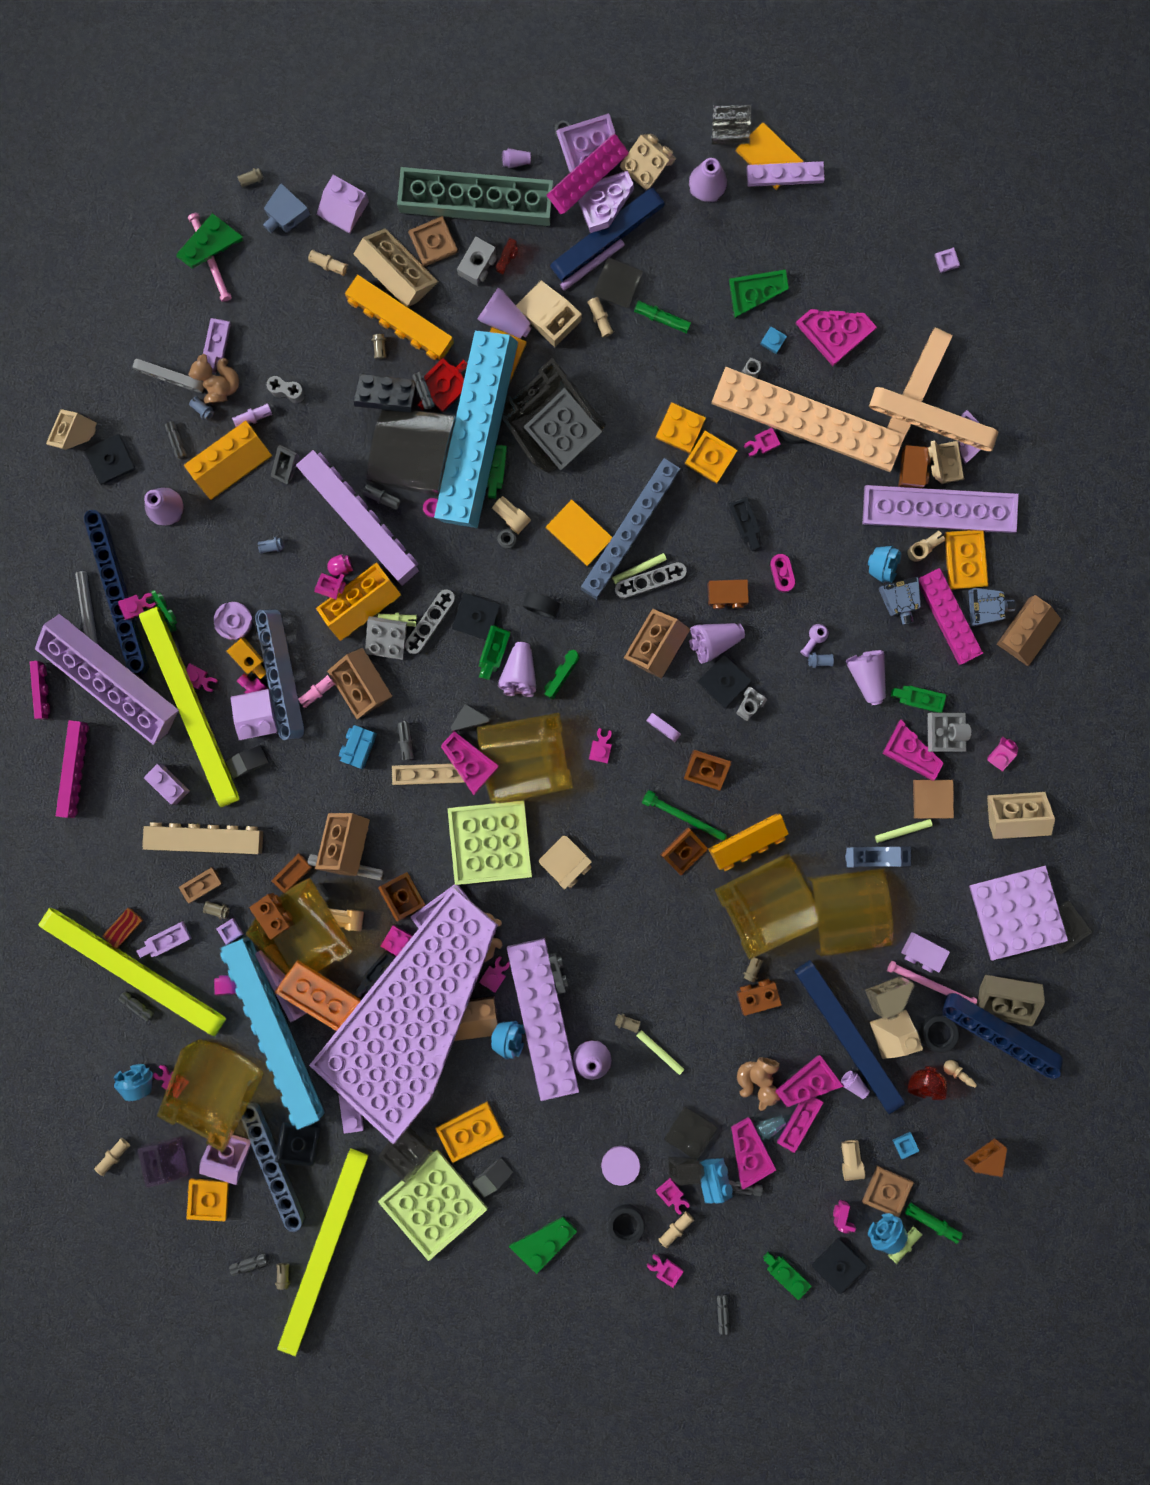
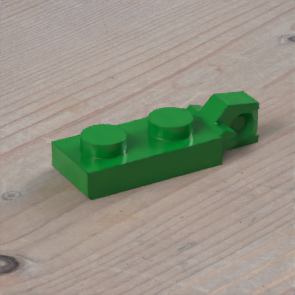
M496 445L486 487L489 488L488 496L492 499H496L497 489H502L507 453V446Z
M496 626L490 627L479 661V667H481L480 678L489 680L492 671L496 672V669L499 668L509 639V631Z
M903 686V690L892 688L890 696L900 698V703L907 706L943 713L947 695L913 686Z
M769 1252L763 1256L764 1261L769 1265L767 1270L797 1300L810 1289L811 1284L783 1257L778 1256L775 1259Z

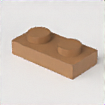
M211 867L181 885L179 889L189 904L220 886L223 882L214 867Z

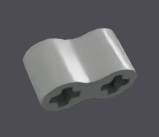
M272 376L267 381V389L274 397H287L293 403H299L305 397L303 388L297 382H285L278 376ZM297 389L298 393H294V395H292L291 392H295Z

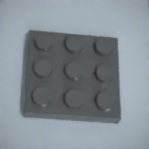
M567 388L559 392L524 426L560 470L569 465L604 432Z

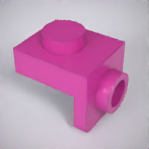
M321 573L314 592L337 599L338 594L343 593L346 583L343 582L345 575L341 574L339 579Z
M1002 737L999 745L987 757V761L1003 771L1017 756L1018 747L1016 743L1011 739Z
M839 1200V1204L835 1205L833 1216L835 1217L834 1224L841 1232H855L856 1227L854 1224L846 1222L850 1206L847 1202Z

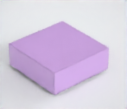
M954 248L935 254L940 273L960 266Z
M234 918L216 928L226 945L243 935Z

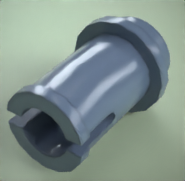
M195 396L193 398L195 402L191 400L189 406L195 409L202 419L209 420L214 415L213 408L207 406L199 397Z
M278 537L258 542L260 554L271 551L280 552L284 548L282 539Z
M813 653L808 657V664L813 668H816V666H833V654L816 655V653Z

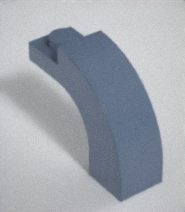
M911 847L847 848L845 859L847 867L911 866Z

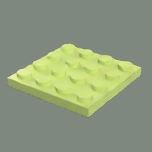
M524 801L447 808L455 885L532 877Z
M438 1149L378 1201L428 1261L488 1209Z

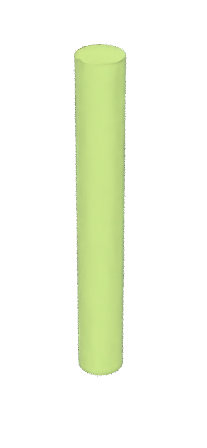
M664 553L612 577V579L617 584L666 561V556Z
M928 819L876 835V842H883L933 826L932 821Z
M642 1030L636 1035L679 1075L684 1071L681 1065Z

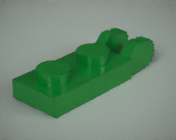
M569 650L568 654L565 655L566 662L564 665H559L555 671L556 677L545 686L544 690L546 692L544 694L549 699H554L577 664V661H579V654H577L576 650Z

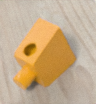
M245 637L238 640L227 650V653L247 674L253 672L259 680L266 675V670L261 665L264 660ZM248 657H251L254 660L253 665L248 664Z

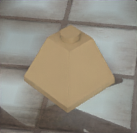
M61 409L46 444L66 450L87 442L95 434L97 423L78 413Z
M907 1010L898 1013L899 1016L891 1020L879 1018L870 1022L882 1059L906 1056L923 1050L918 1033Z

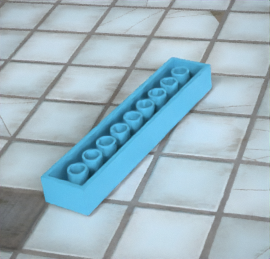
M475 331L434 516V518L444 523L478 528L518 341L511 335Z
M248 936L222 947L221 958L230 969L228 970V975L231 981H235L237 986L235 989L239 999L243 1000L245 1005L243 1006L244 1013L251 1019L252 1032L259 1038L260 1042L258 1045L261 1052L265 1053L267 1057L266 1065L269 1071H273L275 1076L274 1084L277 1089L281 1090L283 1095L281 1100L284 1107L289 1109L291 1124L295 1125L298 1130L318 1121L324 1115V1109L272 986L255 956L257 951L251 937Z

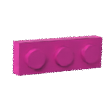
M30 661L34 719H48L50 706L46 698L48 686L45 684L47 669L43 662Z
M816 1097L800 1102L777 1143L795 1153L824 1102Z

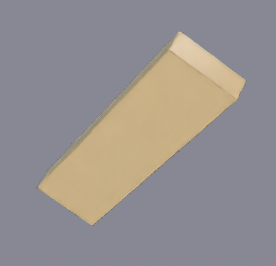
M453 764L392 766V785L465 783Z

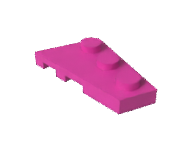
M899 720L882 754L934 781L943 762L933 752H928V747L918 739L914 732H911L905 726L902 720Z
M453 732L441 746L473 795L479 791L499 767L456 732Z
M818 1055L775 1090V1092L784 1104L789 1107L841 1088L843 1085L823 1058Z
M748 1117L731 1127L740 1184L743 1190L776 1171L752 1121Z

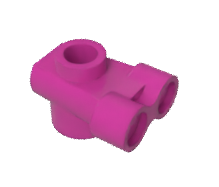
M245 673L237 680L246 689L245 694L267 689L261 680L256 678L251 681Z

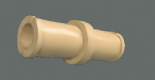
M312 250L308 257L309 262L322 266L326 271L331 270L342 276L346 274L348 265L333 259L330 255L325 256Z
M599 297L592 298L588 301V304L594 315L593 320L597 322L602 337H607L614 333L607 319L608 314L604 312Z
M120 1138L116 1145L105 1153L106 1156L94 1168L95 1171L104 1176L114 1163H118L119 1157L130 1147V1144L125 1139Z
M685 1211L675 1223L670 1224V1228L659 1238L660 1243L665 1248H668L678 1236L681 1237L683 1235V1231L694 1222V1218Z

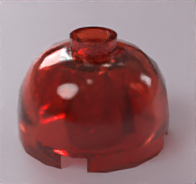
M925 1066V1069H919L911 1075L908 1083V1092L920 1098L928 1096L932 1097V1100H945L947 1082L941 1073L936 1072V1068Z

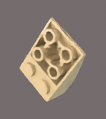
M540 281L516 305L531 322L530 324L554 347L581 322V313L568 300L543 281Z

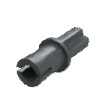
M368 484L365 486L364 489L368 491H363V496L377 501L379 505L382 503L395 510L400 506L401 500L387 494L385 490H378Z
M407 721L399 722L400 741L398 743H400L402 760L414 759L413 739L410 737L409 723Z

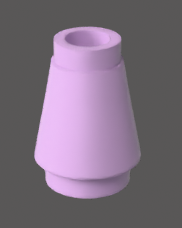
M514 149L503 151L504 167L513 168L530 164V152Z
M848 1071L841 1079L843 1087L861 1099L868 1096L870 1090L856 1072Z

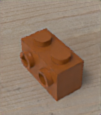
M906 445L902 449L899 487L923 488L925 484H928L929 473L927 472V465H930L931 461L928 447Z
M748 579L708 582V606H713V609H724L728 605L738 609L744 608V605L748 604Z
M274 893L267 894L249 907L270 940L278 937L295 925L292 921V915L285 911L282 906V900Z
M769 979L761 980L758 982L759 985L752 987L751 984L740 987V990L736 991L744 1016L781 1006L774 981Z

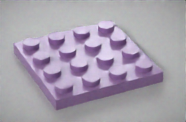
M1046 866L969 885L990 960L1068 941Z

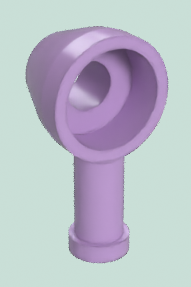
M816 624L811 627L809 631L810 640L804 649L800 651L801 654L809 657L814 646L828 638L829 632L825 625ZM818 629L823 631L822 636L817 634Z

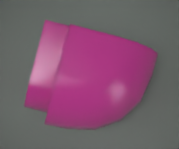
M348 555L335 556L329 560L327 565L329 573L335 577H339L341 574L347 575L350 571H353Z
M219 975V978H214L216 996L236 994L235 989L237 986L235 981H231L229 976Z

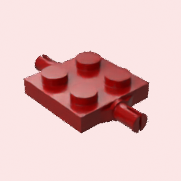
M442 358L424 376L433 403L442 412L446 411L461 396L464 383L461 372L468 365L465 360L457 367H454ZM421 401V402H420L419 404H417V405H418V407L421 408V410L423 411L424 406H423V403H422V401Z

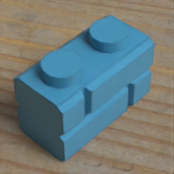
M355 725L353 728H349L346 734L347 744L342 746L339 753L340 761L364 769L377 733Z
M723 1158L706 1159L696 1164L705 1203H723L733 1197V1189L727 1175L728 1169Z

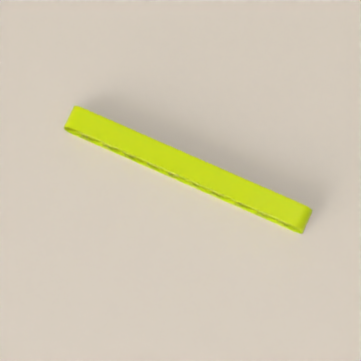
M157 606L140 613L141 623L217 803L220 807H224L239 801L236 787L160 608Z
M49 908L40 921L39 926L206 1033L216 1036L224 1024L226 1018L222 1014L126 953L115 949L110 943L58 910Z
M351 1148L348 1152L277 1350L293 1356L297 1355L366 1165L368 1154Z

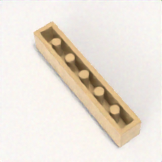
M150 822V826H144L143 849L262 854L263 831L258 830V827L246 826V830H238L239 826L227 825V829H219V825H208L207 828H200V824H188L187 828L181 827L180 823H169V827H162V823Z

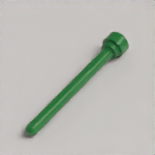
M648 790L645 794L642 804L648 807L649 805L652 807L656 806L722 841L727 839L725 833L657 799L658 796L654 792Z

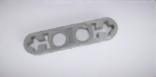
M135 359L132 369L198 393L203 392L202 381L195 380L184 374L140 359Z
M677 562L622 580L616 584L615 593L619 598L625 599L680 581L686 575V567L682 563ZM675 567L683 570L680 576L673 574L670 576L671 580H668L667 569H669V573L673 572ZM656 573L664 574V582L658 583L655 581L654 575ZM638 579L646 580L647 586L644 589L636 586ZM633 581L635 592H632V588L628 589L625 595L618 591L621 585L629 587L631 586L629 582Z
M442 590L432 602L405 642V648L409 653L418 654L425 647L455 602V596L452 591ZM448 594H450L449 598L451 599V601H446L444 603L443 607H445L446 609L445 611H443V609L440 606L436 605V603L439 602V604L441 605V603L443 602L442 596H447ZM433 609L440 610L441 616L439 619L431 618L430 613ZM428 625L430 627L429 634L422 635L419 631L420 627ZM416 633L419 637L425 639L423 642L421 640L418 641V649L410 650V642L414 643L417 640V637H414Z

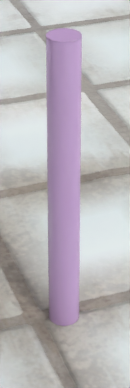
M621 239L562 282L560 284L561 288L565 291L624 246Z

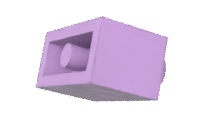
M157 764L144 777L171 805H177L190 792L163 764Z
M911 932L901 953L906 955L905 959L915 964L918 961L923 964V969L933 973L934 970L940 972L950 952Z

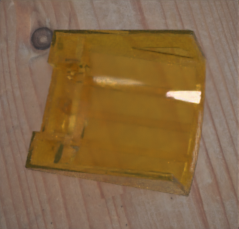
M559 712L477 727L479 751L499 766L497 771L485 783L491 802L505 803L573 788L570 769H567L561 736L563 729Z
M789 853L715 889L722 906H725L742 940L741 944L749 960L824 923L816 902Z
M884 868L807 877V880L811 881L813 885L818 919L820 949H816V954L827 956L893 945L892 907Z
M311 878L298 883L279 896L282 900L283 908L292 915V921L295 925L278 937L270 940L255 917L246 932V936L285 976L297 960L314 971L319 972L337 960L339 962L353 952V948Z
M198 1039L181 1049L157 1117L172 1125L175 1123L183 1125L206 1138V1144L223 1152L264 1073L254 1063L235 1051L210 1041Z

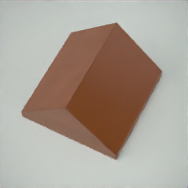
M693 750L684 779L721 790L731 761Z
M686 828L660 855L682 875L708 848L689 828Z
M408 872L378 887L396 921L425 906Z
M994 1138L963 1161L974 1172L1002 1177L1007 1149Z

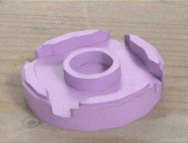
M238 602L222 604L214 615L215 629L222 637L229 640L241 639L250 632L252 615L244 605Z
M626 1146L612 1147L605 1153L601 1163L603 1175L606 1180L614 1185H628L639 1174V1158L632 1149Z

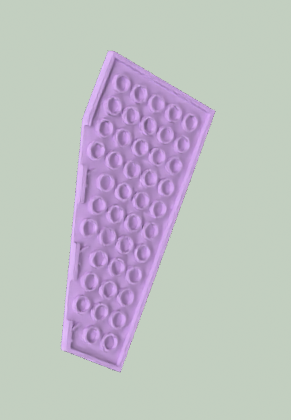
M455 887L450 889L309 1065L392 1144L398 1141L432 1099L498 926Z

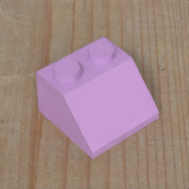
M332 175L323 191L317 215L350 234L369 200L365 192Z
M269 689L231 697L233 720L239 740L277 732Z
M215 1129L201 1159L199 1173L237 1185L251 1146L250 1140Z

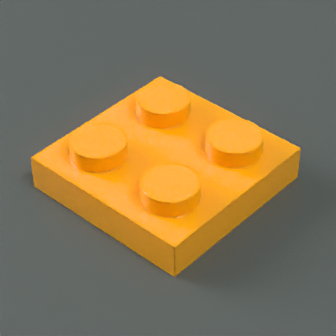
M671 402L658 430L656 439L690 454L706 418Z
M704 431L686 460L685 465L717 484L737 450L709 432Z
M191 1178L188 1188L187 1219L226 1221L229 1183L222 1180Z

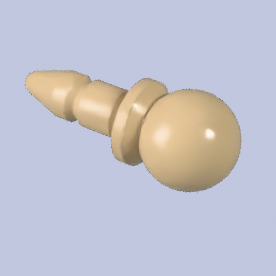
M948 1060L944 1063V1071L948 1075H953L955 1079L959 1077V1079L971 1087L977 1086L971 1077L962 1072L963 1068L959 1067L955 1060Z

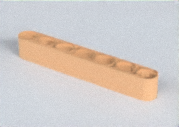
M936 327L933 329L902 395L922 402L952 338L951 334ZM892 417L887 428L906 436L911 424Z
M880 387L875 388L869 408L984 451L993 450L999 433L994 428Z

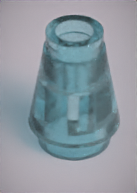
M780 1115L760 1121L756 1129L763 1140L766 1138L769 1140L786 1126V1122Z

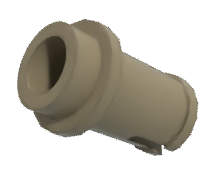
M253 168V171L238 176L242 188L255 182L260 183L264 179L259 168Z
M384 334L373 335L371 341L374 343V358H387L385 341L387 339L384 338Z
M207 901L204 905L203 913L217 916L222 920L228 917L230 909L226 905L221 906Z
M751 957L747 971L743 973L745 974L744 979L755 982V979L758 980L757 974L763 961Z
M625 1014L617 1015L615 1025L619 1029L622 1027L637 1033L640 1021L624 1016Z
M279 1263L276 1266L277 1282H275V1285H277V1289H288L291 1284L289 1281V1263H285V1265L284 1263Z

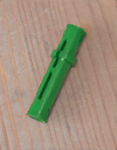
M639 300L634 310L635 313L650 318L649 320L651 321L655 320L686 334L691 324L690 321L658 309V306L653 307Z
M910 1203L909 1207L906 1208L905 1214L935 1230L937 1235H943L956 1244L961 1240L963 1233L949 1226L948 1222L937 1219L913 1203Z

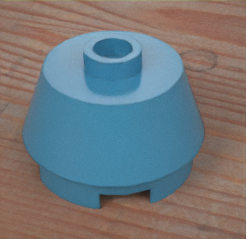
M894 546L876 547L873 555L871 554L868 560L869 574L882 583H892L897 574L895 573L897 565L900 564L901 551L894 548Z
M517 1021L499 1023L491 1037L493 1051L505 1059H514L515 1056L519 1057L524 1043H521L522 1034L526 1033L524 1025L518 1024Z
M144 1064L130 1066L131 1070L124 1073L119 1071L114 1076V1087L124 1100H139L151 1092L153 1073Z
M886 1213L881 1215L883 1218L877 1223L873 1222L871 1224L868 1236L871 1238V1244L875 1249L888 1254H896L906 1245L908 1234L899 1217Z

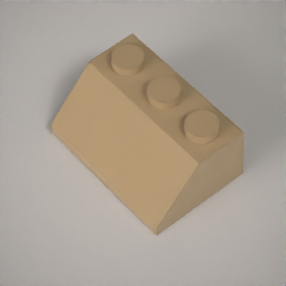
M1045 792L988 795L989 826L994 839L1052 835L1055 818Z

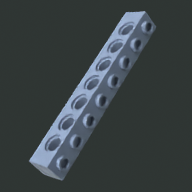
M665 458L662 460L581 586L582 591L596 600L598 599L680 471L679 467Z

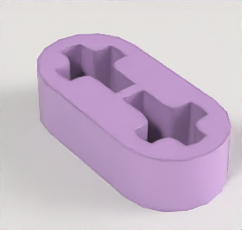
M653 713L646 720L674 742L681 735Z

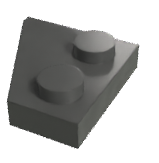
M557 953L549 954L548 958L558 994L566 992L565 987H568L566 975L562 976L560 968H564L561 956L557 957Z

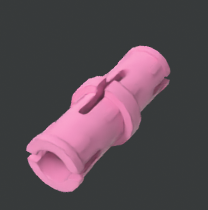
M327 675L318 684L312 685L311 689L298 698V700L303 704L304 708H307L318 697L322 698V694L335 685V683Z

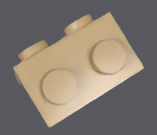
M653 134L640 135L620 164L621 169L628 171L630 177L646 190L651 188L663 169L668 165H672L676 160L672 155L673 152L666 146L662 147L658 143V138Z
M931 441L928 451L930 458L934 461V465L931 466L933 477L941 484L963 480L964 473L958 441L940 445L936 441Z
M562 836L539 859V863L559 882L563 889L566 887L571 889L578 882L576 877L580 873L586 874L590 870L591 866L589 864L592 862L567 836Z

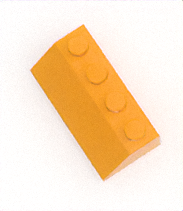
M245 420L184 464V467L208 498L212 500L272 457V455Z
M376 562L347 584L343 593L338 594L337 599L329 598L316 609L330 630L341 641L358 627L364 625L368 621L369 616L373 617L380 613L383 608L394 602L401 594Z
M774 814L710 847L708 850L718 869L727 871L735 866L734 863L738 860L744 862L752 858V853L756 851L761 853L769 849V844L775 842L777 845L785 841V836L789 835L781 814Z

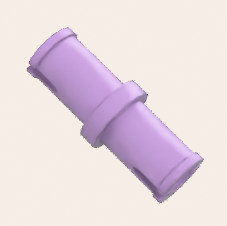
M267 403L253 410L250 408L248 412L232 417L237 427L245 420L249 424L252 422L255 424L257 420L270 416L272 413Z

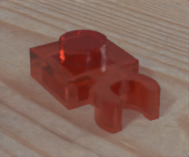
M509 237L501 254V259L497 263V272L504 274L511 259H515L519 250L516 240Z

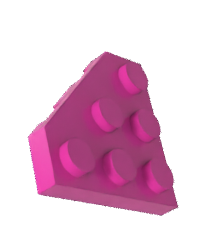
M810 309L795 323L832 366L877 328L865 313L827 312Z

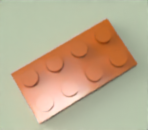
M298 960L275 990V994L335 1031L340 1028L361 1001L358 997Z

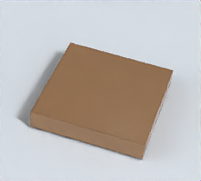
M443 216L408 231L423 267L458 253Z
M913 780L914 818H954L953 780Z
M877 1166L862 1202L885 1213L900 1217L914 1182Z

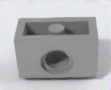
M475 236L457 268L458 275L477 286L481 281L484 282L488 275L487 269L490 265L493 266L497 259L496 247ZM477 259H481L483 263L481 265H475L474 261Z

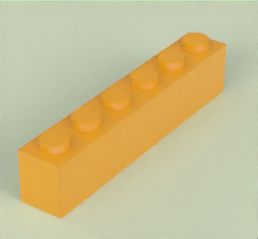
M359 275L355 277L345 292L348 299L347 302L355 308L360 307L364 310L363 313L370 318H377L386 329L392 328L401 339L407 338L416 349H424L427 351L426 354L433 360L444 358L454 343L453 337Z

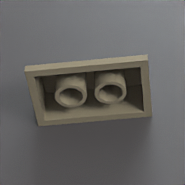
M985 975L980 985L977 1006L1004 1022L1033 1027L1045 1003L1043 985Z
M899 976L868 988L865 992L873 1011L882 1018L891 1020L898 1017V1013L903 1012L914 985L908 979Z

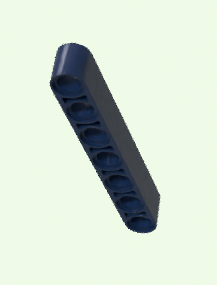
M650 188L619 211L608 228L590 233L558 257L550 265V268L561 282H564L618 240L624 238L657 213L665 205V202L654 188Z
M950 993L946 996L943 1014L948 1019L1050 1079L1060 1077L1063 1063L1061 1055L961 995Z

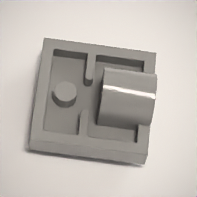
M369 616L365 647L366 654L403 660L407 622Z
M928 713V752H965L966 741L971 737V727L969 724H966L965 713Z

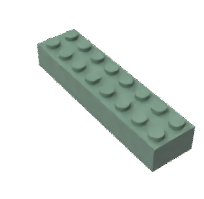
M401 167L397 206L400 213L550 226L552 202L546 194L553 189V180Z

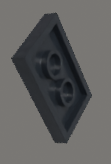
M360 374L354 397V406L411 413L416 384L414 380Z

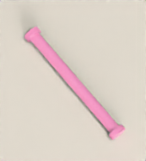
M193 213L188 216L189 222H192L196 232L201 226L200 216L198 213ZM212 256L207 262L221 294L220 300L226 302L232 296L227 292L214 256Z
M891 961L888 966V972L898 973L946 996L950 993H956L974 1004L977 1003L976 998H969L896 965L894 961Z

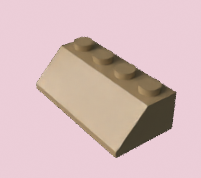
M386 228L363 237L354 252L360 263L406 307L419 302L438 282Z

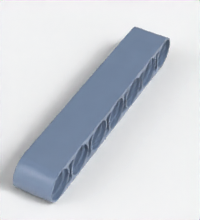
M259 610L256 613L255 620L278 734L283 740L298 739L304 734V726L282 617L278 610Z
M249 1102L241 1109L240 1118L285 1228L291 1232L297 1231L305 1220L303 1210L284 1164L274 1162L277 1147L261 1107L256 1102ZM247 1108L254 1110L255 1115L253 1117L247 1114ZM254 1126H259L262 1129V1134H256ZM261 1144H266L269 1147V1152L262 1151ZM268 1163H275L277 1170H271L268 1167ZM277 1180L282 1181L284 1188H278L275 1182ZM283 1199H289L292 1205H284ZM290 1217H296L299 1220V1224H293L290 1221Z

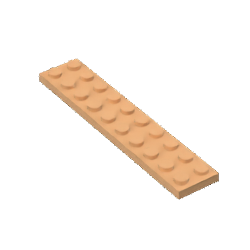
M728 367L724 369L711 404L888 472L892 470L905 437L901 433Z

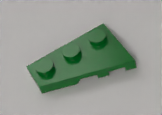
M212 213L179 250L177 258L193 269L211 259L213 255L220 251L227 250L234 243L241 242L243 237Z
M786 269L730 278L729 285L734 318L788 290Z
M561 1217L542 1227V1229L525 1236L523 1239L513 1242L509 1245V1248L537 1274L573 1237L577 1229L564 1217Z

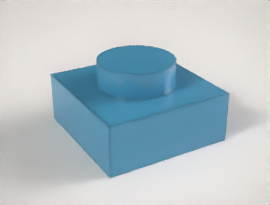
M770 327L760 345L777 354L787 336Z
M910 1132L893 1139L901 1159L919 1152Z

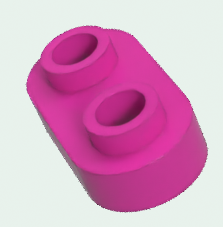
M777 554L770 562L775 586L781 592H788L795 585L791 563L786 555ZM778 561H781L783 563V567H777L776 563ZM786 580L788 582V585L783 586L781 584V581Z

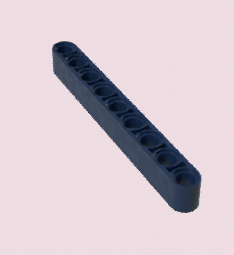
M89 510L84 515V522L125 663L132 673L142 675L148 671L149 664L135 617L125 621L124 616L118 614L120 608L118 601L129 598L107 520L100 512ZM98 516V522L92 524V518ZM100 534H103V540L101 542H97V537ZM109 552V558L103 561V554ZM114 570L113 578L109 579L108 572ZM116 588H119V595L117 597H114L113 591ZM129 624L131 629L129 633L125 634L123 629L125 625ZM134 642L136 648L133 652H130L129 645ZM136 661L141 662V668L139 670H135L134 664Z
M811 960L794 970L795 974L887 1113L890 1115L905 1105L904 1100Z

